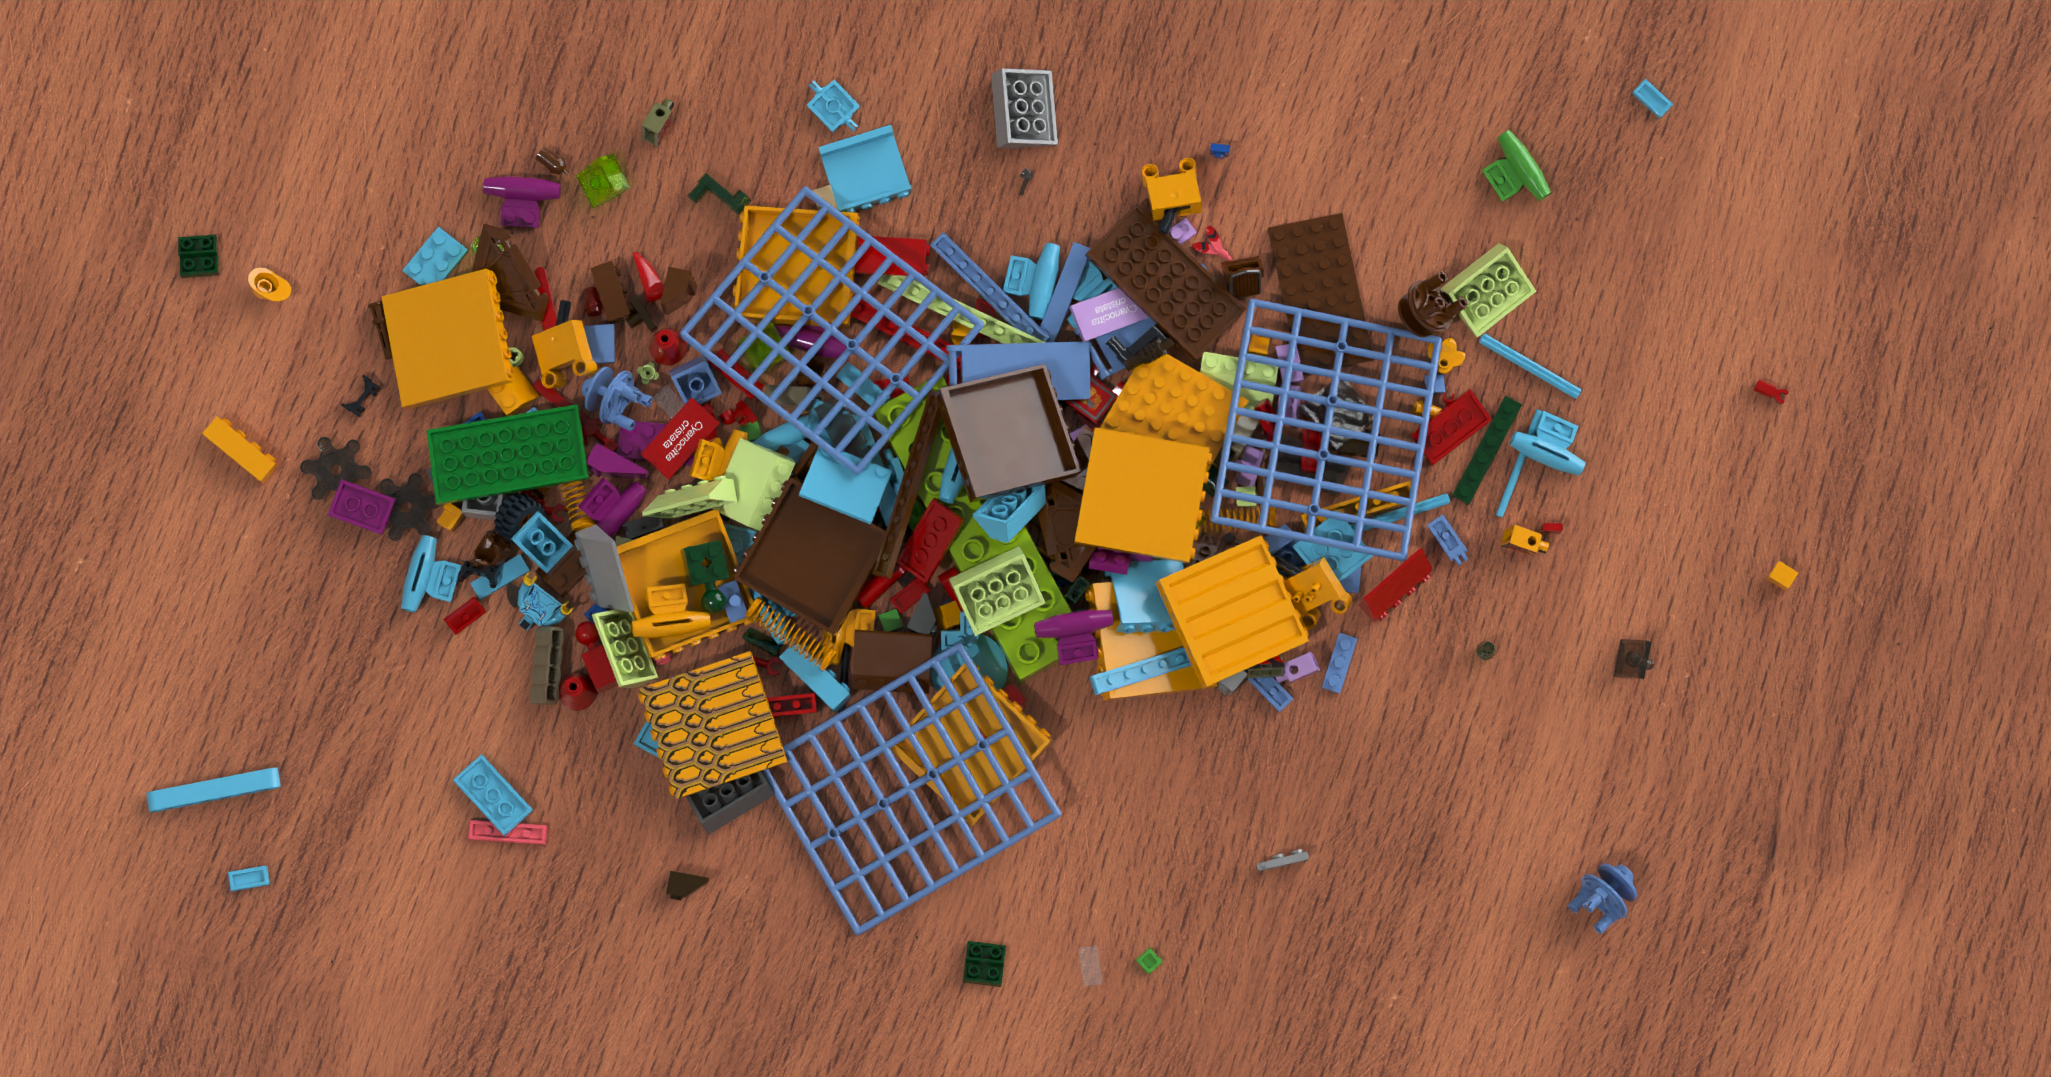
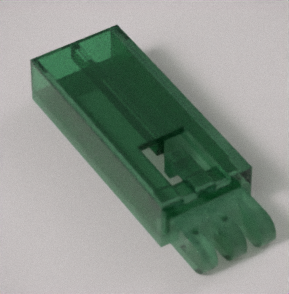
M1081 576L1077 577L1075 582L1063 594L1065 601L1070 605L1076 603L1090 583Z

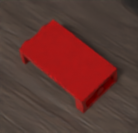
M859 236L857 250L864 243V240ZM872 236L924 277L928 275L929 264L925 263L926 256H930V245H927L926 239ZM870 246L856 263V276L864 277V274H873L887 257ZM894 263L883 273V275L891 276L909 275Z

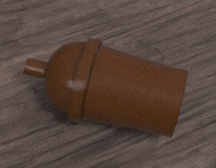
M545 147L537 154L535 159L550 170L552 174L560 175L564 172L568 175L569 171L566 170L564 158L557 156Z

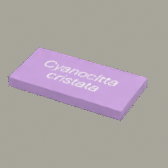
M1119 288L1069 307L1083 342L1149 318Z

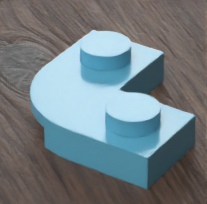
M960 611V630L941 631L942 650H946L958 642H961L965 649H968L978 640L980 634L974 635L964 611Z

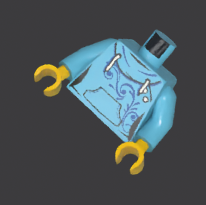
M529 572L526 573L518 591L517 601L520 607L519 611L525 615L518 624L523 629L528 631L534 622L540 627L558 624L574 611L575 607L572 609L567 608L569 601L562 605L534 583L537 579L536 575L533 579H529Z

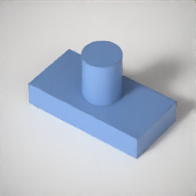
M736 580L718 586V590L726 598L724 608L729 622L732 623L746 618L747 610Z

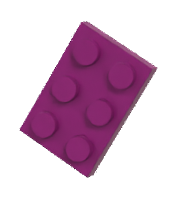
M341 479L328 516L383 535L396 499Z

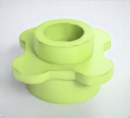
M652 362L637 369L643 384H648L649 381L659 378V374L655 371V365Z

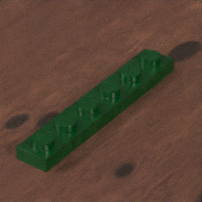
M1507 396L1504 397L1452 497L1467 505L1470 504L1522 404Z

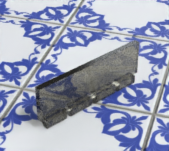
M834 397L814 408L820 421L838 402V400L835 401ZM845 405L825 428L835 447L856 424L851 412L843 415V412L848 410ZM860 430L843 451L863 459L871 447L867 446L862 449L861 446L866 444L867 440Z

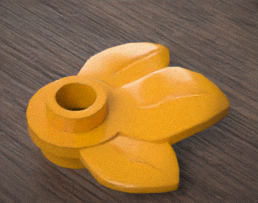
M1447 338L1441 344L1437 372L1441 374L1449 373L1453 367L1460 366L1464 362L1465 353L1457 351V345L1453 338ZM1430 343L1428 346L1429 359L1432 358L1434 343ZM1445 361L1447 365L1442 366L1440 363Z

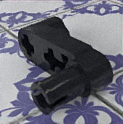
M1155 324L1129 348H1125L1115 336L1110 338L1106 345L1125 366L1123 362L1138 354L1137 351L1157 339H1160L1162 342L1170 337Z

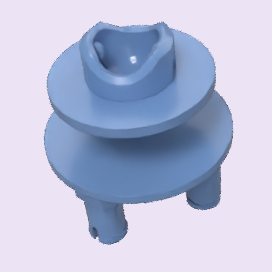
M603 367L597 374L583 382L581 391L585 397V408L590 412H594L600 407L599 415L602 423H613L628 431H632L635 421L623 416L622 413L630 402L639 403L649 408L653 397L642 393L638 388L634 387V379L631 372L624 370L613 379V370L609 367Z
M1602 863L1598 867L1601 879L1592 874H1584L1581 878L1582 888L1578 891L1579 894L1567 904L1568 908L1575 914L1582 906L1585 909L1589 908L1588 912L1590 913L1596 907L1600 909L1604 916L1593 926L1594 930L1599 934H1603L1613 922L1627 916L1628 910L1622 898L1627 901H1634L1638 896L1633 885V873L1621 864L1614 867L1610 864Z

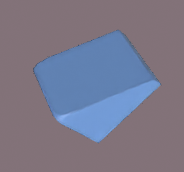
M1424 375L1425 389L1427 388L1429 375ZM1436 375L1433 394H1444V376Z

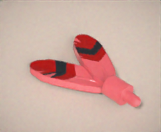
M1208 226L1206 231L1211 244L1197 242L1192 245L1193 249L1197 252L1219 255L1223 259L1232 260L1229 253L1223 249L1218 233L1211 226Z

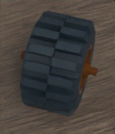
M523 493L511 495L503 501V504L498 508V512H496V519L494 520L495 530L498 531L497 533L515 544L511 538L537 511L546 517L545 508Z

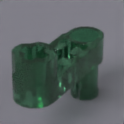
M706 173L697 181L698 184L687 195L693 202L697 203L706 191H710L738 215L752 201L741 190H738L734 196L731 195Z

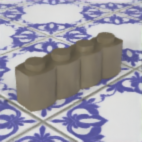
M554 626L538 627L535 632L536 647L533 653L534 667L531 674L533 683L530 689L531 704L556 705L559 700L558 684L561 679L560 665L563 658L561 648L564 642L563 628Z

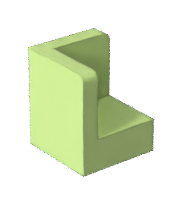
M1236 487L1235 489L1237 492L1256 495L1255 487ZM1236 499L1237 507H1256V503Z

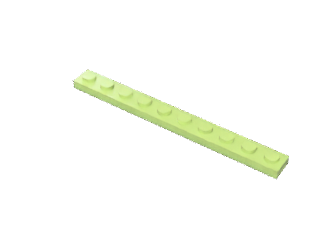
M882 275L877 284L894 292L906 276ZM914 280L902 296L920 304L931 291ZM937 296L927 307L944 316H947L953 309ZM955 300L984 323L980 333L1003 344L1046 343ZM959 313L953 319L971 329L975 326Z

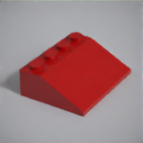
M1418 549L1362 599L1359 606L1373 622L1377 619L1381 622L1388 615L1386 611L1391 607L1397 608L1403 602L1401 600L1406 594L1410 596L1417 590L1415 586L1420 581L1424 584L1431 577L1430 573L1433 569L1423 549Z

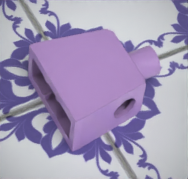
M1309 652L1284 663V674L1281 677H1276L1278 683L1288 679L1293 683L1321 670L1314 654ZM1297 666L1298 672L1293 674L1292 668Z

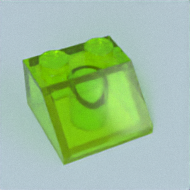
M614 154L596 158L576 175L592 208H596L620 196L630 188Z
M772 322L762 331L776 343H779L782 339ZM749 334L738 340V347L744 342V340L749 336ZM757 337L743 355L754 372L773 349ZM778 355L763 373L774 368L785 359Z

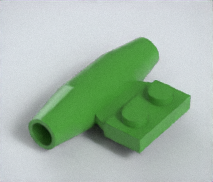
M1510 130L1501 134L1497 139L1506 159L1497 160L1482 170L1501 201L1504 202L1517 194L1522 185L1538 201L1549 196L1551 191L1546 179L1524 144Z

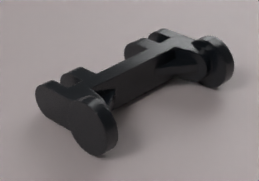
M364 374L361 377L364 378L365 390L359 400L350 404L346 403V405L341 404L343 408L349 412L351 411L359 418L361 414L356 412L357 408L362 412L366 410L360 404L368 393L375 397L377 393L372 388L374 387L379 391L381 389Z
M469 561L464 562L462 570L458 573L459 582H463L467 576L473 574L486 577L489 580L490 588L494 589L497 586L500 567H495L494 569V566H488L486 571L476 569L477 566H474L472 562L471 564Z

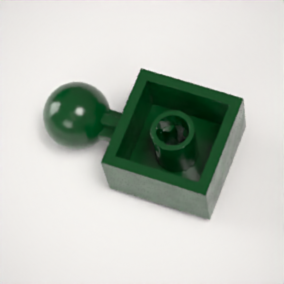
M718 540L682 548L680 551L688 587L704 584L706 592L701 599L702 607L705 611L712 614L721 612L726 605V598L716 588L715 582L730 578L722 541ZM704 559L709 562L707 568L701 565Z

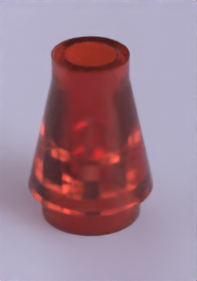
M596 287L586 288L585 312L590 317L601 315L604 307L597 294Z

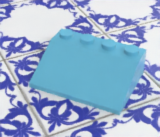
M818 447L799 496L871 525L892 471L870 462L859 475H855L821 447ZM844 451L841 452L843 456L856 466L862 460Z

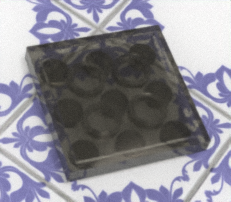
M1339 380L1337 390L1339 400L1366 405L1348 381ZM1331 383L1314 395L1328 397ZM1305 401L1299 406V409L1310 422L1324 425L1327 409L1324 404ZM1335 407L1332 426L1361 432L1373 423L1374 415ZM1330 434L1328 445L1333 451H1336L1352 438Z

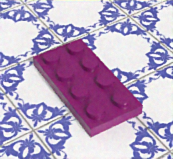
M635 421L632 431L620 427L617 454L626 459L647 461L640 454L667 424ZM694 453L683 466H692Z

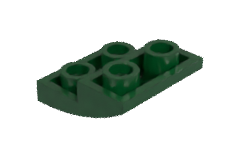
M216 234L178 237L181 278L219 275Z
M968 941L963 983L1001 987L1006 945Z

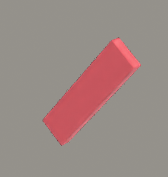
M470 820L468 839L546 845L548 826L520 823L504 837L490 821Z

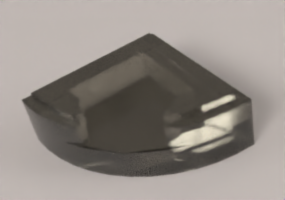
M509 582L507 598L516 609L518 607V591L520 588Z

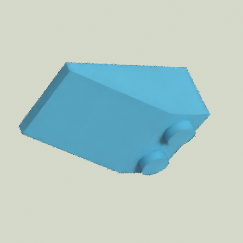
M538 511L511 538L545 573H548L573 546Z

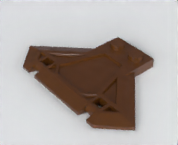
M483 224L471 272L482 269L493 271L497 278L496 290L501 299L499 302L500 310L543 322L549 297L546 292L540 294L537 290L541 284L518 245H510L508 239L512 235L508 230ZM500 243H501V245H502L503 248H504V250H502V251L500 250V248H499V246H498ZM528 293H531L533 299L529 298Z
M1057 481L1045 484L1046 504L1038 511V517L1048 557L1054 556L1055 562L1050 563L1051 571L1074 583L1097 547L1074 543L1083 495ZM1054 500L1055 505L1050 506L1049 501ZM1062 554H1066L1067 559L1063 560Z

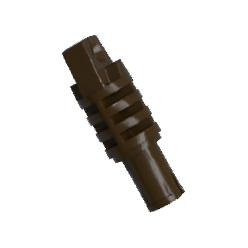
M1167 338L1162 342L1160 339H1157L1137 351L1138 354L1125 360L1123 363L1128 372L1142 364L1147 365L1167 354L1166 349L1173 346L1174 343L1171 338Z

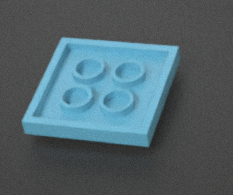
M1326 518L1314 528L1313 535L1353 543L1355 531L1346 521ZM1299 540L1292 545L1307 565L1325 557L1339 582L1373 556ZM1361 540L1360 545L1366 546Z

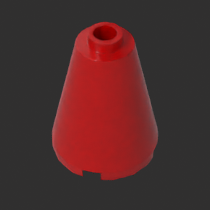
M663 328L651 337L649 352L657 363L664 366H672L684 358L687 352V342L679 337L678 330Z
M575 672L568 674L559 684V699L568 709L575 711L584 710L590 707L595 700L597 694L591 677L584 673Z

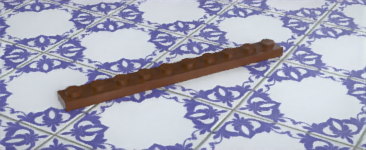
M929 391L873 571V575L891 579L941 419V413L935 397L936 391Z

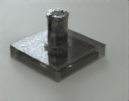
M1620 639L1613 677L1644 679L1646 670H1651L1654 664L1653 660L1649 659L1652 642L1647 640Z

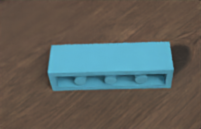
M796 644L792 648H788L780 656V659L836 713L851 698L850 688L844 682L839 684L835 680L837 676L830 669L822 672L819 669L822 661L817 666H814L816 659L809 662L811 655L804 659L806 651L802 655H799L800 649L794 652Z

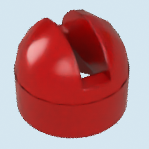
M729 409L719 416L724 424L730 425L735 422L736 419L732 416L733 409Z

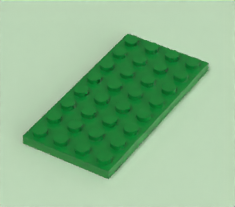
M578 404L426 430L437 505L589 480Z

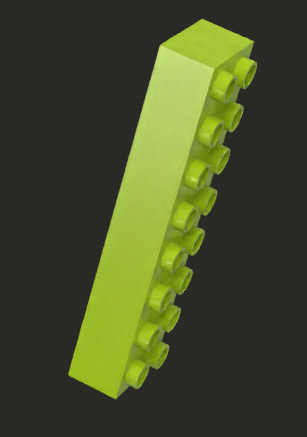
M941 377L930 391L937 392L940 388L948 387L944 378ZM927 381L913 389L919 392ZM905 392L881 405L874 413V418L888 429L913 398ZM928 394L888 440L896 458H899L903 471H905ZM942 416L917 493L925 510L933 498L941 501L939 494L942 474L952 447ZM963 484L953 504L941 501L965 519L947 550L958 572L963 573L1019 546L1026 557L1045 601V604L990 629L1017 680L1022 684L1059 664L1056 646L1059 638H1036L1034 623L1055 615L1071 613V610L1025 526L1008 543L990 538L973 518L975 511L987 499L970 503L965 485Z

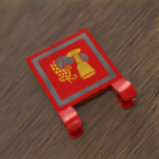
M1094 364L1090 370V399L1066 400V403L1096 425L1118 398L1125 383L1120 381L1112 391L1095 378L1099 371Z

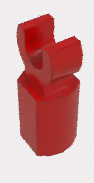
M1758 379L1753 390L1766 397H1773L1779 404H1784L1785 402L1780 399L1779 395H1788L1789 393L1785 389L1778 390L1776 386Z

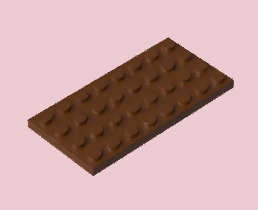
M1136 203L1085 256L1185 353L1196 361L1247 308L1169 233L1162 235L1158 232L1160 224L1153 221V218Z
M1342 213L1268 228L1284 305L1365 321ZM1285 313L1291 334L1294 315ZM1302 317L1298 336L1337 343L1341 324ZM1348 326L1347 345L1372 351L1368 330ZM1297 343L1300 364L1328 370L1334 368L1336 354L1333 350ZM1344 353L1341 367L1371 362L1374 359Z

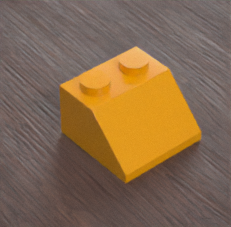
M518 366L513 368L515 372L513 383L487 389L506 416L517 414L540 397Z

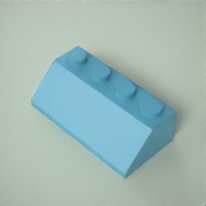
M1045 485L988 498L975 511L973 518L990 538L1008 543L1046 504Z

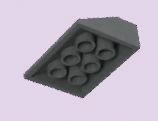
M760 771L686 796L709 835L775 794Z

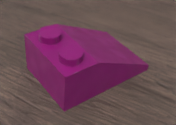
M598 443L595 444L586 460L589 472L598 478L600 475L605 478L648 479L650 477L646 469Z

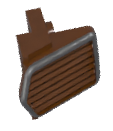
M1259 256L1221 262L1229 292L1235 298H1247L1262 293L1264 267Z

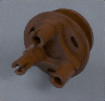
M1438 272L1430 279L1414 282L1410 286L1408 294L1401 297L1398 302V313L1406 330L1418 337L1425 338L1434 332L1441 333L1446 331L1452 325L1456 314L1467 308L1468 302L1465 298L1460 297L1451 304L1446 294L1439 288L1441 284L1448 280L1444 272Z

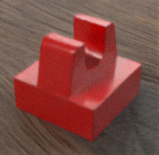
M742 400L735 404L737 408L732 413V416L735 419L742 416L738 421L741 426L749 422L753 424L758 420Z

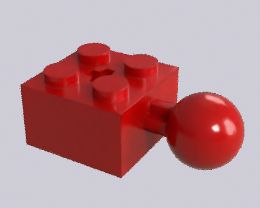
M585 621L577 626L575 637L580 644L588 648V651L581 654L595 689L600 694L618 686L603 645H598L597 641L600 635L595 623Z

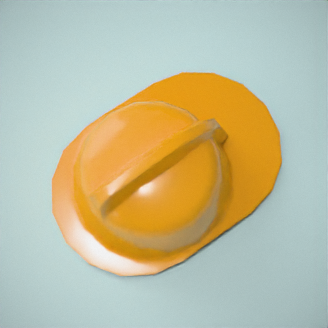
M256 268L248 276L252 292L259 299L280 302L289 298L291 294L290 284L266 268Z

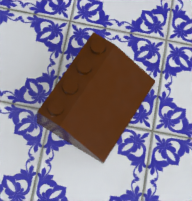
M855 630L852 689L877 691L931 659L932 634ZM931 668L915 677L925 694H929ZM909 681L891 691L915 693Z

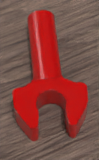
M557 503L555 507L542 505L545 508L546 514L551 515L554 523L565 522L564 518L556 515L558 511L568 512L564 505Z
M753 656L755 664L766 668L768 675L776 676L780 674L779 671L771 668L774 663L783 665L778 657L772 656L771 659L764 660Z

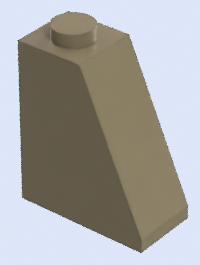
M767 385L764 394L769 397L779 385ZM788 386L775 402L783 409L795 410L811 389L808 387ZM818 393L814 399L823 402L824 395ZM814 399L803 412H810Z
M1240 416L1234 426L1233 434L1250 438L1260 421L1255 418ZM1231 442L1228 462L1235 463L1238 460L1245 444ZM1223 446L1213 462L1220 466Z

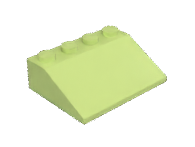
M1500 243L1440 288L1446 294L1451 304L1460 297L1467 300V308L1457 314L1475 337H1479L1536 292L1509 248Z
M1204 352L1200 373L1233 391L1238 357ZM1246 361L1242 380L1275 387L1278 367ZM1241 388L1240 396L1249 400L1245 409L1254 410V407L1261 400L1267 398L1272 406L1274 394Z
M739 438L724 473L726 479L734 480L737 502L712 509L718 508L719 513L760 531L763 527V524H761L766 514L770 515L774 499L780 497L783 492L781 487L786 480L788 481L795 465L793 458Z
M726 476L715 477L712 482L704 480L697 482L698 485L681 486V490H665V494L658 495L642 512V515L673 519L737 502L734 480L726 479Z
M1019 546L949 579L975 636L1045 604L1026 557Z
M610 610L592 615L619 687L635 688L658 678L642 638L633 637L631 622L635 620L632 612Z

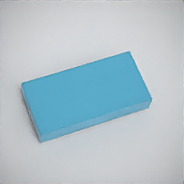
M1646 79L1632 92L1659 119L1673 105Z
M267 866L228 872L231 891L270 885Z

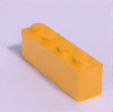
M216 416L202 434L264 484L278 468L274 463L276 459L269 453L264 455L260 452L261 447L254 441L249 443L245 439L247 435L241 430H233L231 428L232 423L225 417L220 419Z

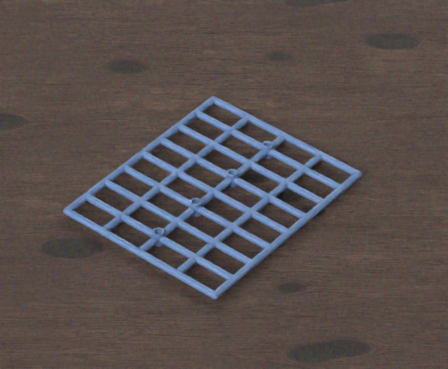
M805 186L679 332V337L852 473L859 475L949 369V355L933 344L958 313L975 325L959 345H969L984 327V323ZM807 196L818 204L821 209L798 236L794 237L780 225L802 199ZM828 212L843 225L823 249L816 254L802 242ZM850 229L861 237L864 243L842 269L838 271L824 258ZM774 232H777L791 244L768 271L762 272L750 261ZM872 246L887 258L860 288L846 275L869 247ZM799 249L812 261L789 289L786 290L775 282L772 277L792 253ZM894 263L909 275L888 300L881 304L867 292L889 266ZM819 265L834 276V278L811 305H805L793 295ZM746 268L760 280L734 310L719 297L739 273ZM916 280L931 292L909 318L903 321L889 309L909 285ZM841 282L856 293V295L834 321L829 324L815 311ZM764 286H769L782 297L761 322L755 326L744 318L741 313ZM937 296L953 309L931 335L925 338L911 326ZM863 299L878 311L855 339H849L838 331L837 328ZM789 301L803 312V315L780 342L776 343L762 331ZM715 304L727 313L729 317L703 346L688 333L710 307ZM885 316L900 328L877 356L873 358L860 348L859 345L882 317ZM736 320L751 333L725 363L710 350ZM808 320H813L825 331L799 361L784 348ZM907 333L922 345L899 373H893L882 365L881 362L904 334ZM832 335L847 348L821 378L808 368L806 364ZM758 337L773 350L746 380L732 369V366ZM929 350L944 362L922 389L917 392L904 382L903 379L926 351ZM956 351V359L961 354V351ZM851 354H857L869 365L843 395L830 385L828 381ZM781 355L795 367L768 397L753 384L774 359ZM876 369L891 382L865 412L853 403L850 398ZM802 372L813 380L816 385L790 414L775 401L795 377ZM823 388L836 398L838 402L817 427L811 431L797 418ZM895 388H901L913 399L887 429L876 421L872 415ZM845 405L859 416L860 419L834 449L820 438L819 435ZM868 423L881 433L882 436L856 466L843 456L841 452L862 427Z
M1253 298L1249 299L1210 521L1215 524L1405 561L1407 559L1442 344L1441 337L1430 335L1423 338L1404 329ZM1255 307L1293 314L1291 334L1252 326ZM1307 317L1341 324L1338 342L1332 343L1298 336L1301 318ZM1348 326L1387 334L1384 353L1348 346L1346 343ZM1250 334L1289 341L1287 360L1284 361L1247 353ZM1400 336L1434 343L1431 363L1392 355L1394 337ZM1297 343L1333 350L1336 354L1333 370L1294 363ZM1348 353L1382 360L1380 380L1341 372L1343 354ZM1251 361L1285 368L1282 388L1242 380L1245 362ZM1390 362L1429 370L1427 388L1421 389L1387 382ZM1292 370L1332 378L1329 396L1323 397L1289 390ZM1339 380L1378 387L1375 407L1339 400L1337 397ZM1241 388L1280 395L1277 415L1238 407ZM1386 389L1425 397L1422 417L1383 409ZM1288 397L1324 404L1327 408L1324 425L1285 417ZM1339 407L1373 414L1371 434L1333 427L1334 408ZM1236 415L1275 422L1273 441L1269 442L1234 435ZM1381 416L1421 424L1418 444L1378 436ZM1283 424L1323 432L1319 452L1280 444ZM1330 434L1368 441L1367 460L1362 461L1329 454ZM1231 442L1271 450L1268 469L1228 462ZM1377 443L1416 451L1413 471L1374 463ZM1278 452L1316 459L1315 479L1275 471ZM1328 461L1365 469L1362 489L1322 481L1325 462ZM1227 469L1266 477L1263 497L1223 489ZM1372 471L1412 478L1409 498L1369 490ZM1274 479L1313 486L1310 506L1271 499ZM1321 488L1360 496L1357 516L1320 509L1318 503ZM1222 497L1262 504L1259 523L1254 524L1220 517L1219 511ZM1368 498L1406 505L1407 511L1404 525L1365 518ZM1269 506L1306 513L1308 516L1306 533L1266 526ZM1321 516L1356 523L1353 543L1314 536L1316 517ZM1363 525L1403 533L1400 553L1360 545Z
M961 642L956 643L783 746L789 764L805 789L802 792L786 800L769 769L761 771L856 935H861L1061 816L1060 809ZM956 652H959L979 686L962 697L959 696L940 663ZM931 667L935 668L954 701L937 712L933 709L915 678ZM908 681L928 714L927 718L911 727L891 694L892 690ZM982 693L1003 729L984 739L965 706V703ZM882 696L886 699L904 730L888 741H885L865 707ZM957 708L977 740L976 745L961 754L940 721V718ZM857 711L862 715L879 745L860 756L841 723L842 720ZM932 723L953 757L937 768H934L915 735L916 732ZM833 725L854 761L837 771L816 737ZM1005 736H1008L1028 770L1011 781L1008 780L990 749L991 744ZM906 738L910 740L928 771L927 774L912 783L908 781L890 750L891 747ZM808 740L829 773V776L812 786L791 750ZM980 751L984 752L1002 783L1001 787L985 796L964 760ZM881 753H884L903 786L902 789L887 798L884 797L865 764ZM958 765L977 798V801L960 811L940 778L942 773ZM857 767L878 800L875 805L861 813L840 779ZM1031 777L1052 811L1051 814L1033 823L1014 790V787ZM931 780L935 783L953 814L936 825L933 824L914 791ZM832 782L836 785L854 816L838 827L834 826L815 793ZM1006 792L1027 828L1010 838L989 805L990 801ZM907 794L928 829L909 840L890 807L893 802ZM808 796L828 829L826 834L810 842L791 809L793 805ZM980 807L983 808L1002 841L986 852H983L963 818ZM881 809L885 812L903 843L887 854L883 853L865 822L866 818ZM955 822L958 823L977 855L976 858L961 867H958L939 834L941 830ZM856 824L859 825L878 858L862 869H859L840 836L841 833ZM931 836L952 872L935 882L914 849V846ZM831 839H834L853 872L852 875L836 884L815 850ZM906 851L927 887L910 897L889 863L890 860ZM880 866H883L902 899L900 903L886 911L881 907L864 877ZM855 881H858L878 915L861 926L858 925L839 892Z

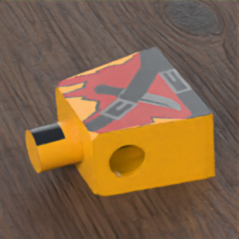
M1513 525L1505 528L1500 546L1531 555L1537 553V551L1545 554L1549 543L1541 540L1542 534Z

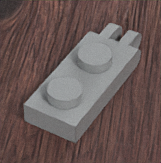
M1302 849L1291 851V855L1286 857L1283 854L1272 856L1273 860L1258 863L1256 868L1258 871L1307 861L1309 860L1308 852H1303Z

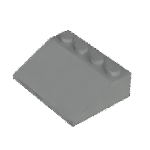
M1002 68L992 73L997 148L1058 145L1052 71Z
M597 525L575 532L576 540L574 542L577 550L581 553L579 560L582 567L586 570L584 577L586 583L591 588L589 595L592 602H596L603 608L628 612L634 611L615 541Z

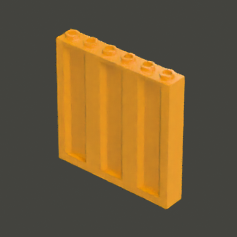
M1262 535L1154 582L1202 689L1309 641L1308 631L1300 622V613L1292 604L1293 598L1290 592L1286 591L1284 586L1285 580L1278 573L1276 560L1270 555L1268 542L1266 539H1263Z

